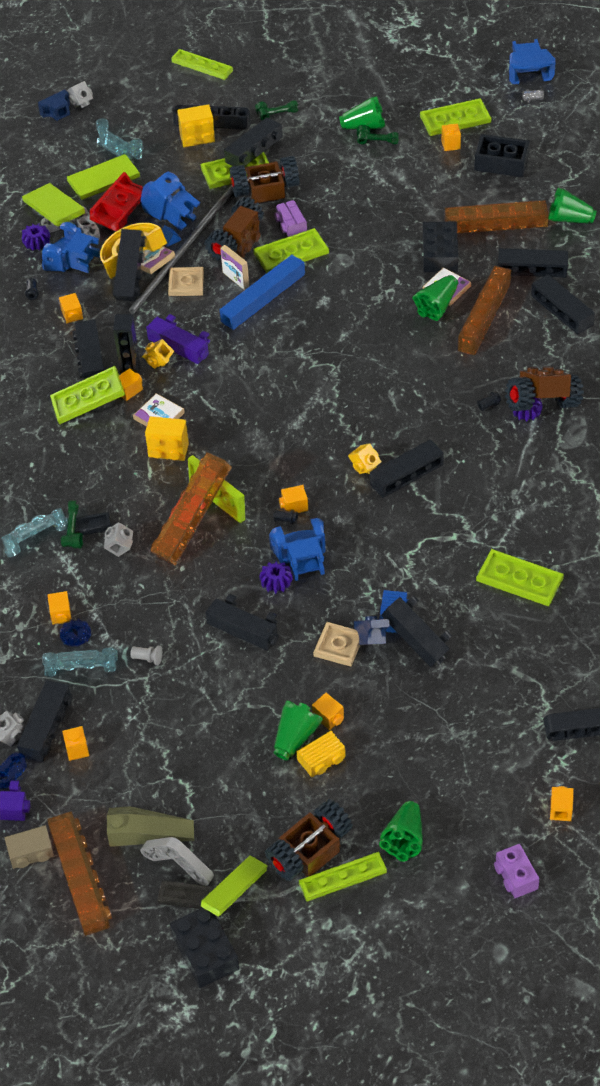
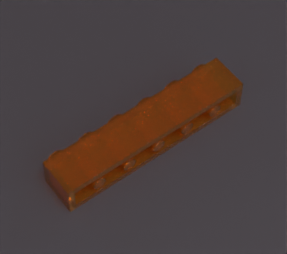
M546 200L445 208V222L457 221V233L548 227V209Z
M494 266L459 334L458 351L472 355L476 354L510 286V269Z
M208 452L200 460L196 472L191 476L188 486L181 493L180 500L172 509L169 519L162 526L161 533L152 544L150 551L158 558L176 566L232 468L225 460Z
M72 811L47 819L84 935L87 936L110 928L108 919H111L112 916L109 907H104L102 901L106 899L103 889H98L96 883H99L96 870H91L90 866L94 864L90 852H85L84 848L87 847L84 835H79L78 831L82 830L79 819H74Z

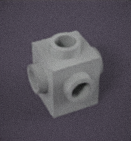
M85 81L67 90L69 100L75 108L78 106L83 108L89 105V101L93 99L92 90L87 87Z
M119 522L109 527L105 532L104 549L118 557L130 550L133 543V531Z
M6 710L0 715V741L9 746H12L21 738L26 727L23 724L24 719L18 713L12 714Z

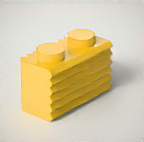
M332 731L327 732L297 751L298 762L311 777L323 774L328 767L341 763L345 758V746Z

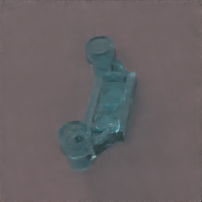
M101 118L96 121V129L99 132L98 145L118 157L126 154L127 156L139 159L143 156V141L141 139H133L129 144L108 131L109 123L107 119Z
M62 508L53 510L49 515L35 516L31 522L20 524L15 527V530L11 531V534L3 536L1 539L5 546L4 551L7 557L15 556L21 552L18 545L19 542L52 525H55L57 531L67 529L68 518L65 517Z
M114 648L103 649L102 653L98 652V650L61 652L58 655L55 653H45L42 655L44 675L48 677L55 676L56 671L61 669H91L99 666L104 667L106 672H113L116 670V661L118 660V651Z

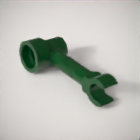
M293 100L286 105L269 108L267 103L262 101L255 105V110L263 121L272 114L286 111L297 112L298 103L296 100Z
M359 125L357 128V142L359 144H366L367 140H382L398 144L399 133L397 132L370 134V128L367 125Z
M76 501L68 502L67 535H62L61 537L62 547L82 548L83 546L82 534L75 533L76 515L79 510V504H76Z

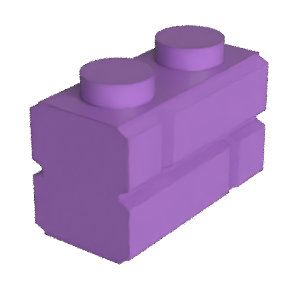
M294 200L276 206L274 216L276 222H280L282 233H286L290 237L307 231V222Z

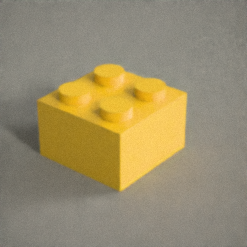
M209 105L177 110L183 147L215 142L213 116Z
M150 416L145 431L148 457L185 461L189 445L186 420Z

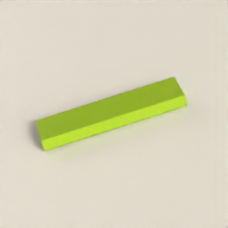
M181 49L171 58L173 63L226 80L233 72L232 66Z
M376 852L299 880V885L306 901H310L387 873V868L380 853Z
M249 856L202 900L201 907L219 917L267 871L268 865Z

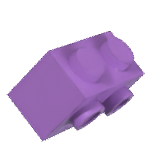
M520 844L496 853L494 867L498 874H502L505 888L513 894L514 898L538 889L539 877Z

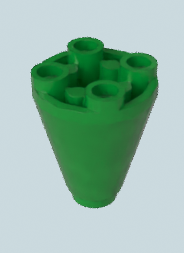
M371 97L343 113L342 116H339L342 129H357L359 125H367L370 129L386 127L384 118L381 115L383 111L378 97Z
M557 188L554 196L555 200L549 208L548 219L550 221L593 223L597 210H594L592 206L567 190Z
M448 275L418 291L412 297L418 308V314L423 318L427 316L432 320L439 321L457 289L458 280L454 276Z
M286 701L280 717L274 744V755L287 761L315 732L323 718L315 713H311V708L306 704L299 703V705H296L291 701Z
M407 801L400 807L381 833L379 846L402 862L417 856L422 850L423 844L420 807L412 801Z

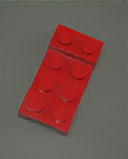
M123 172L90 209V220L114 231L122 229L127 223V217L141 202L143 187L133 183L127 173Z

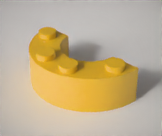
M137 223L122 228L142 230L147 237L146 247H143V250L154 252L167 244L161 228L155 224ZM121 229L104 242L100 251L101 261L110 279L116 275Z

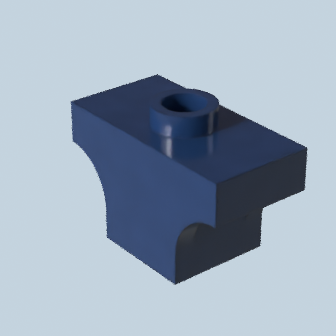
M65 89L38 102L40 115L43 118L52 117L58 121L70 115L69 94Z
M367 616L365 621H354V629L359 635V645L386 643V630L389 627V619L377 620V616Z

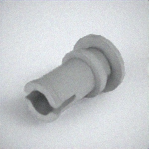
M133 646L131 658L147 660L149 663L154 661V664L158 666L162 660V647L142 648Z

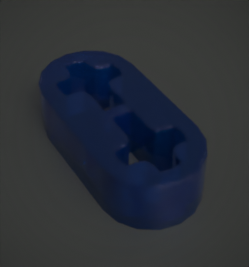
M13 753L1 764L0 777L7 776V779L3 778L0 780V788L10 787V782L16 781L25 771L27 763L23 754Z

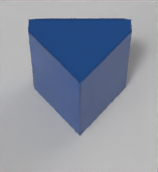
M164 225L162 232L167 241V244H165L167 247L181 241L180 236L173 229Z

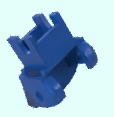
M534 39V43L516 44V41L512 42L513 53L509 57V81L511 84H519L517 73L541 71L543 81L552 80L555 75L556 59L547 49L540 48L537 39Z
M169 171L160 176L156 181L146 183L141 194V205L145 213L160 221L167 219L180 231L187 227V224L181 220L182 216L187 217L192 222L197 218L193 214V209L199 206L200 202L189 194L179 181V178ZM179 188L180 191L172 196L171 194Z
M63 222L60 225V229L64 230L65 237L59 239L54 244L47 243L42 250V268L45 271L62 272L73 268L89 273L88 264L94 256L100 258V249L92 247L90 243L98 245L99 238L83 234L81 228L71 222Z
M320 518L311 519L313 530H302L284 535L280 526L272 529L269 534L270 549L280 563H289L295 581L298 580V575L319 570L321 575L325 574L322 563L324 562L323 553L326 551L323 521Z

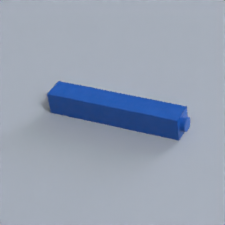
M290 255L220 309L221 322L234 330L305 275L304 262L300 258Z

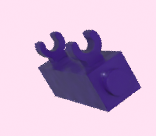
M171 314L165 320L156 317L146 327L148 340L155 343L163 339L174 350V353L196 364L206 359L209 354L208 344L210 340L207 337L210 334L202 331L199 337L177 327V323L173 322L176 317Z
M11 781L10 791H0V820L25 821L26 813L30 811V800H27L25 792H21L19 781Z

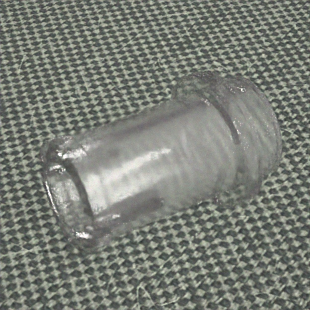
M526 89L522 94L523 100L530 102V100H542L544 92L542 89L531 91Z

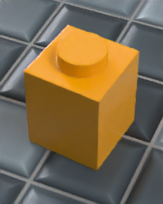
M458 124L442 125L441 141L444 151L460 149L461 133Z
M76 293L59 297L61 311L66 324L83 319L81 305Z
M129 368L119 375L125 392L122 398L126 401L143 390V380L138 373Z
M303 485L281 489L282 497L279 498L281 509L284 508L286 511L294 509L298 513L308 511V498Z
M67 591L48 594L52 624L71 622L72 618Z
M327 693L312 704V713L323 718L321 724L327 729L331 730L343 721L344 707Z
M83 726L62 731L69 761L89 756Z
M564 786L552 787L550 820L571 821L573 788Z

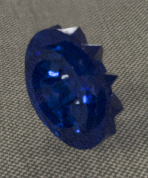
M79 618L77 621L70 619V622L64 623L63 627L60 628V638L68 646H80L86 643L91 636L90 626L86 621H81ZM74 628L78 631V636L73 633L72 630Z

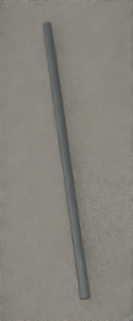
M232 185L176 251L175 257L167 262L130 307L129 312L131 314H134L166 276L170 268L175 265L234 193Z

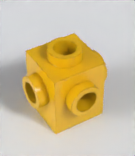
M161 339L155 343L150 342L145 347L146 351L142 357L155 369L159 366H165L169 362V358L174 350Z
M370 443L360 445L348 455L354 469L359 474H370L382 462L378 452L373 449Z

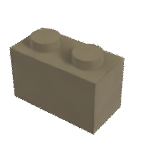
M46 825L4 837L13 869L17 867L24 868L34 862H45L49 858L54 857Z

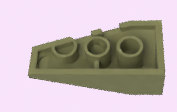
M131 806L109 808L107 813L110 847L145 844L147 840L168 837L176 838L181 842L194 841V820Z

